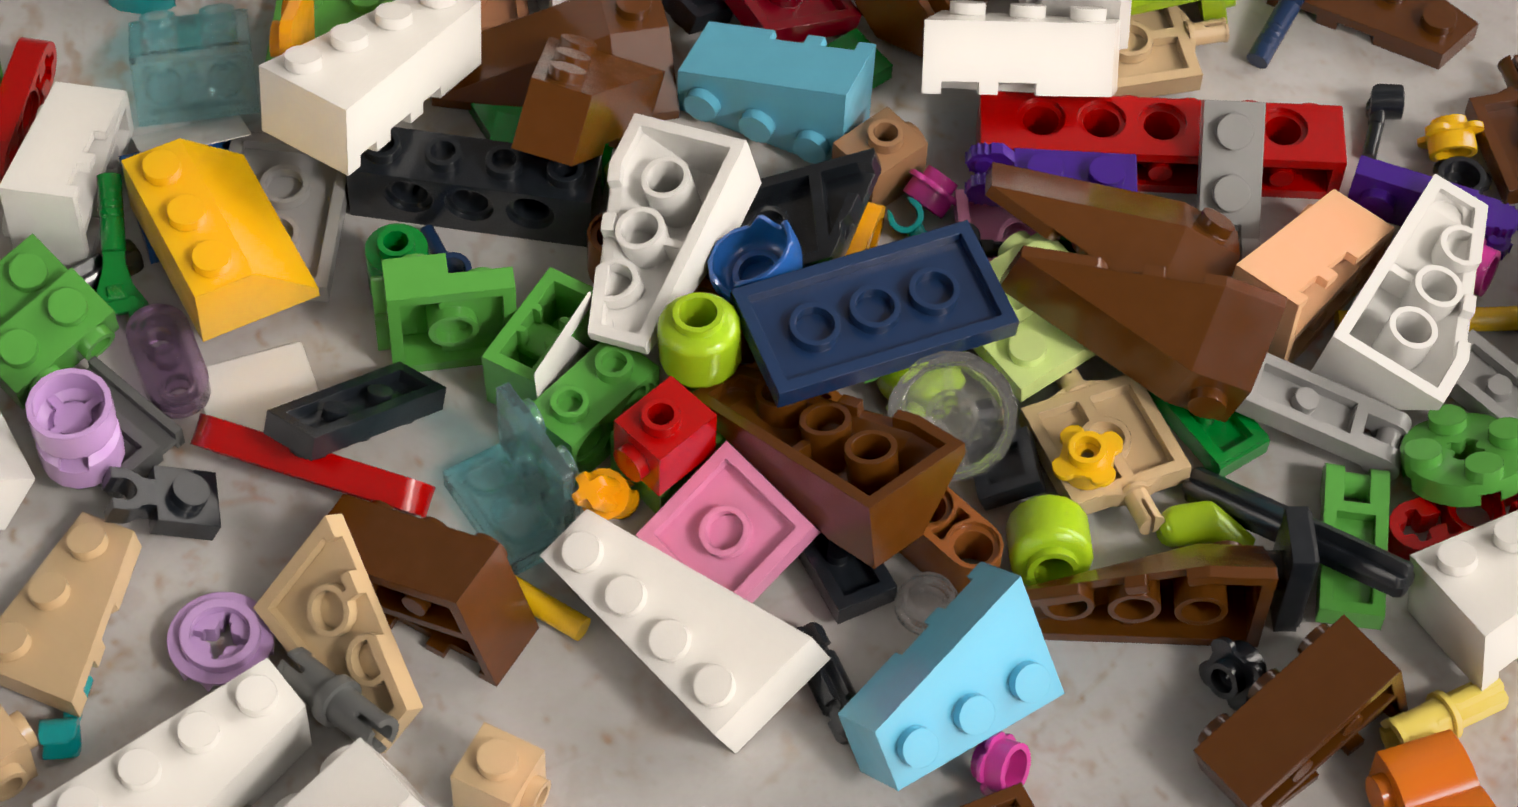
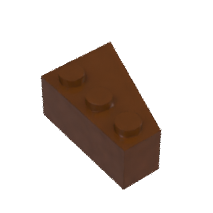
M562 34L561 39L549 36L532 74L511 148L569 166L601 156L605 144L608 142L610 147L617 149L634 113L652 117L665 71L597 51V44L582 36Z

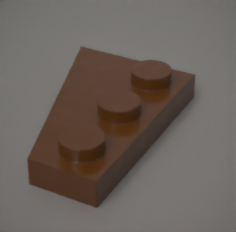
M1267 0L1266 4L1275 7L1279 0ZM1305 0L1300 8L1316 14L1315 23L1333 30H1336L1339 24L1370 35L1372 45L1438 70L1475 38L1479 25L1477 21L1447 0Z

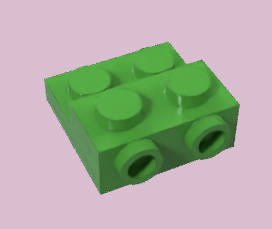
M33 233L0 260V387L23 410L26 408L25 403L30 390L42 377L56 370L73 368L84 358L89 361L94 356L98 357L112 344L115 332L119 329L114 310L72 267L68 270Z
M415 253L401 258L381 260L383 275L370 276L378 351L391 350L392 364L400 361L418 372L482 365L481 356L517 311L513 266L494 269L478 267L466 272L448 273L446 253L430 255Z

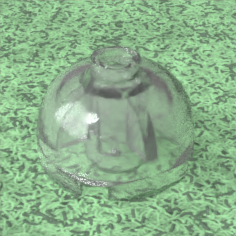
M944 350L920 358L900 378L889 397V417H893L898 409L917 414L965 443L966 453L951 482H964L988 473L1005 458L1016 436L1018 407L1009 381L993 365L970 352Z

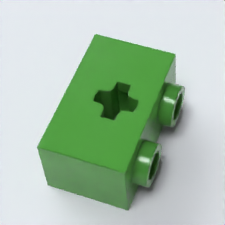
M549 267L481 356L488 402L524 419V409L537 399L534 381L535 371L589 291L592 296V286ZM589 309L572 334V337L589 350H592L600 341L592 340L588 335Z

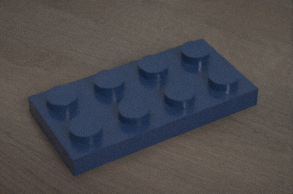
M968 220L731 289L729 301L734 306L741 320L742 333L777 408L1015 336L1019 325V320Z

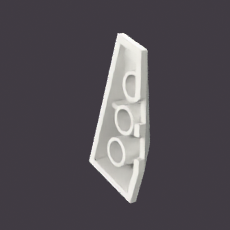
M634 113L609 162L607 182L610 191L607 212L602 215L601 232L604 238L601 261L595 270L588 335L592 340L648 355L658 341V318L663 309L677 297L694 293L709 272L707 260L715 242L731 230L741 226L762 182L747 140Z
M1434 174L1311 372L1398 410H1439L1466 367L1470 357L1471 343L1468 342L1470 320L1475 314L1477 296L1473 295L1476 271L1482 261L1488 205L1444 178Z

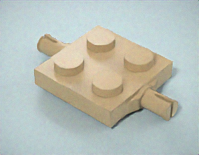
M1178 5L1132 15L1130 17L1128 48L1119 50L1117 92L1113 96L1155 97L1200 90L1203 73L1195 53L1196 46L1228 42L1229 26L1226 23V18L1222 17L1220 19L1192 23Z
M1075 368L1055 381L1060 391L1050 399L1020 408L1019 424L1021 427L1027 426L1033 435L1038 458L1059 496H1065L1077 502L1087 515L1113 506H1126L1141 534H1149L1150 528L1153 533L1159 530L1165 519L1157 509L1151 495L1184 483L1185 479L1190 478L1192 466L1145 387L1125 374L1109 380L1086 381L1083 380L1078 369ZM1070 425H1079L1085 431H1094L1099 434L1113 431L1122 438L1123 450L1115 456L1114 469L1116 477L1110 485L1094 490H1081L1071 486L1067 481H1062L1055 477L1052 472V461L1060 456L1063 446L1060 443V433L1064 428ZM1086 452L1082 454V457L1090 458L1093 457V454Z

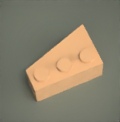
M1333 189L1314 205H1307L1297 218L1238 262L1233 274L1234 279L1287 297L1285 311L1267 353L1294 363L1334 319L1335 312L1342 310L1364 287L1390 246L1395 227Z

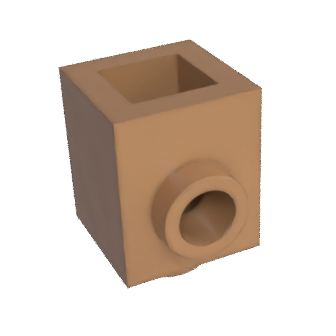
M888 106L833 142L832 159L871 148L875 149L881 162L882 171L868 202L885 207L905 194L902 190L912 178V175L909 173L911 169H916L921 173L924 172L928 142L918 127L911 122L903 121Z

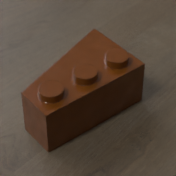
M343 494L328 515L343 514L390 629L394 627L397 621H400L430 637L425 644L426 649L443 659L449 650L452 649L479 663L481 667L479 678L497 687L539 629L538 623L507 559L508 554L503 545L484 533L472 535L450 528L440 520L430 516L419 518L397 511L389 504L380 500L368 502Z
M1342 615L1330 627L1323 623L1314 628L1299 644L1297 648L1299 655L1281 671L1273 668L1264 673L1248 691L1247 696L1249 700L1232 716H1229L1227 713L1217 716L1198 736L1197 741L1200 744L1193 751L1200 769L1236 807H1282L1318 779L1319 774L1316 770L1339 749L1349 756L1360 748L1365 741L1358 733L1360 730L1383 713L1388 717H1393L1408 711L1402 671L1345 615Z

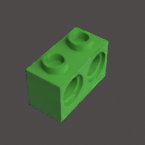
M599 342L524 409L526 453L573 489L578 485L574 478L579 473L584 471L592 472L610 455V432L614 430V420L659 385V366L640 352Z

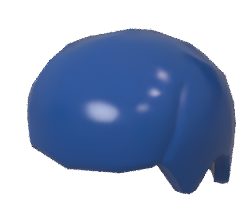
M761 214L756 217L750 226L745 225L735 228L717 240L707 260L710 281L717 294L729 302L731 289L802 269V249L789 222L784 220L780 225Z

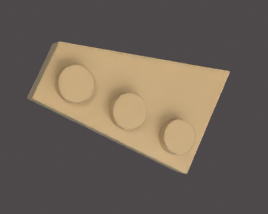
M82 511L0 617V686L78 718L81 717L87 701V696L83 690L92 667L98 668L106 648L102 641L103 634L110 615L120 609L142 548L134 530L115 523L105 522L104 519Z
M343 514L325 515L253 609L287 652L297 647H304L312 653L314 658L336 675L346 674L358 682L364 697L386 714L398 720L399 730L393 743L375 729H372L375 733L374 737L387 747L381 753L383 754L390 749L418 715L423 705Z

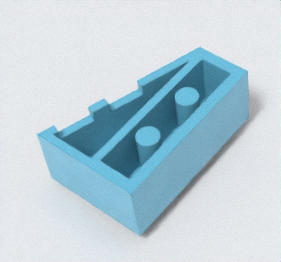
M709 21L678 70L677 94L679 110L689 113L697 120L712 122L741 133L754 142L767 143L798 155L804 161L812 164L831 160L833 142L870 118L876 44L859 42L855 50L828 47L826 38L821 36L808 35L804 43L777 40L775 30Z
M980 561L967 575L971 582L945 609L937 607L924 621L928 627L902 655L895 652L841 709L838 716L862 773L899 791L1065 694L1021 576Z

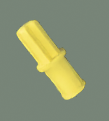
M1498 677V680L1483 691L1476 684L1469 682L1447 693L1441 690L1428 693L1425 702L1421 703V705L1381 721L1382 727L1379 728V732L1385 748L1397 746L1448 729L1458 739L1461 738L1463 728L1506 708L1509 703V697L1504 690V683Z

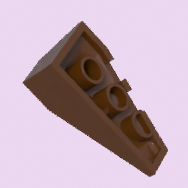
M1024 245L1000 279V284L1006 294L1165 402L1187 409L1200 418L1216 419L1224 423L1251 393L1287 302V297L1229 276L1205 273L1203 283L1166 278V267L1144 264L1143 272L1108 269L1107 263L1101 257Z

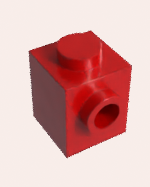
M671 375L614 420V460L626 477L634 482L642 481L660 496L716 451L717 414Z

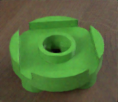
M1444 404L1439 410H1429L1428 420L1414 426L1402 439L1400 446V471L1403 478L1405 475L1411 478V489L1421 498L1440 505L1467 508L1481 506V495L1501 491L1502 501L1518 493L1517 418L1503 417L1497 419L1486 414L1466 413L1460 406Z

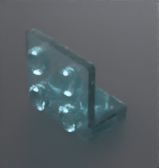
M218 3L200 8L199 14L175 16L174 12L168 10H158L144 13L139 16V21L128 23L129 63L139 127L260 113L247 9H235L232 4Z
M507 382L496 388L499 443L444 470L443 478L444 486L477 533H484L493 537L503 545L507 551V559L514 574L518 575L543 562L544 560L540 555L580 515V507L573 502L571 494L575 492V477L579 474V471L567 448L563 445L555 447L546 435L543 417L535 403L530 398L521 400L511 384Z

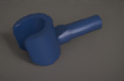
M428 224L420 229L427 240L428 249L431 254L446 253L448 273L466 272L472 269L471 262L466 256L446 250L433 225Z

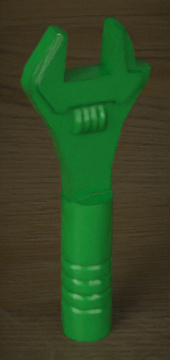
M101 173L96 176L103 269L96 293L114 310L116 316L129 314L133 337H136L141 327L142 313L151 309L148 301L134 286L126 265L125 252L127 249L122 176L120 173Z

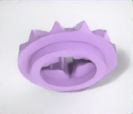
M215 592L192 600L176 614L168 629L167 649L170 661L178 669L184 681L192 679L199 682L209 692L214 685H224L262 660L274 655L275 635L253 609L257 603L255 600L234 592ZM227 624H229L233 644L237 646H226L223 654L219 655L218 659H213L211 645L206 641H217L221 633L225 632Z

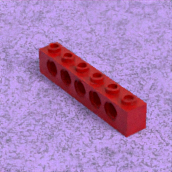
M998 91V95H980L976 121V144L984 142L986 144H991L992 142L1004 143L1013 151L1014 148L1137 154V192L1197 194L1201 100L1196 98H1150L1134 95L1112 97L1035 96L1034 93ZM1243 100V101H1249V102H1257V101H1254V100ZM1266 102L1261 197L1321 199L1333 189L1339 192L1347 166L1343 106L1318 105L1316 103Z

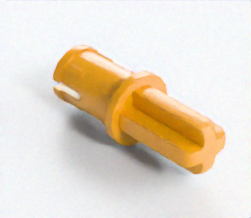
M599 468L592 472H581L574 478L579 485V489L571 494L573 502L577 506L582 507L584 511L589 509L606 520L627 518L637 510L640 501L639 491L630 489L634 483L625 479L621 473L610 468Z

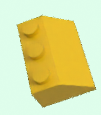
M179 138L121 160L130 206L203 342L320 296L316 282L243 154Z

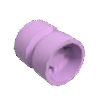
M78 368L56 370L42 377L30 390L25 403L27 420L36 442V449L42 468L51 480L63 487L82 489L101 484L109 467H121L125 455L124 440L109 387L100 376L89 370Z

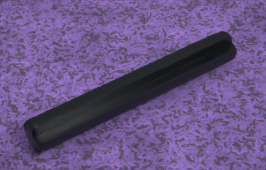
M1196 467L1191 471L1190 478L1185 479L1182 486V491L1185 493L1184 498L1188 503L1212 501L1246 530L1272 542L1276 541L1285 506L1287 505L1206 468ZM1313 517L1320 564L1394 598H1400L1406 594L1415 579L1414 565L1410 561Z

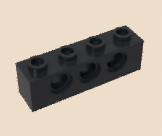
M393 127L391 129V141L378 152L370 149L360 155L361 166L349 176L346 175L350 213L354 216L420 225L430 224L435 227L587 247L589 223L599 215L602 203V155L577 165L569 166L512 149L511 142Z

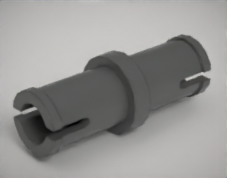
M297 647L287 653L293 661L300 665L299 670L302 673L296 671L283 659L279 662L277 670L300 699L312 707L313 717L327 728L337 727L353 741L361 737L379 754L384 752L387 747L374 737L375 733L372 729H375L393 743L399 730L398 720L386 714L364 697L360 684L346 674L336 675L314 658L312 653L304 647Z

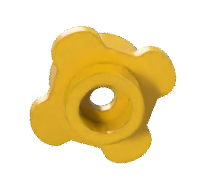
M1461 114L1440 116L1433 119L1430 125L1425 127V136L1417 139V145L1419 148L1428 149L1429 159L1433 162L1454 156L1471 158L1478 152L1475 135L1484 131V123L1478 120L1467 121V117Z
M1070 425L1061 431L1060 443L1063 445L1060 456L1052 461V472L1059 480L1067 481L1071 486L1081 490H1094L1110 485L1116 477L1114 469L1115 456L1123 450L1122 438L1113 431L1099 434L1094 431H1085L1079 425ZM1089 452L1093 454V457L1085 458L1082 457V454Z

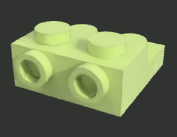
M1018 231L1002 243L998 250V257L991 260L990 264L1000 282L1002 275L1023 245L1068 252V250L1059 241L1045 239L1038 233L1030 236L1026 231ZM1006 294L1019 320L1016 335L973 348V350L1021 403L1096 354Z

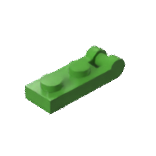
M1324 463L1320 483V521L1388 551L1390 471L1369 469L1368 474L1345 472V465ZM1344 497L1364 499V503L1345 501ZM1319 563L1317 570L1315 622L1334 624L1342 615H1345L1359 628L1381 630L1386 612V594Z

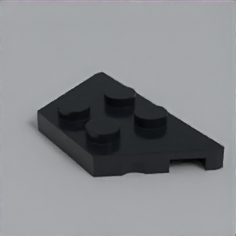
M867 149L761 178L762 183L740 227L750 226L756 217L761 214L780 225L784 220H787L799 240L803 254V268L845 256L882 171L881 162L875 149ZM708 272L705 277L710 281V276Z

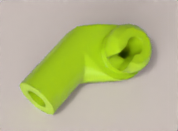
M1212 501L1178 504L1167 508L1161 514L1165 522L1155 532L1159 541L1168 547H1184L1197 543H1214L1222 540L1235 541L1242 545H1254L1256 538Z

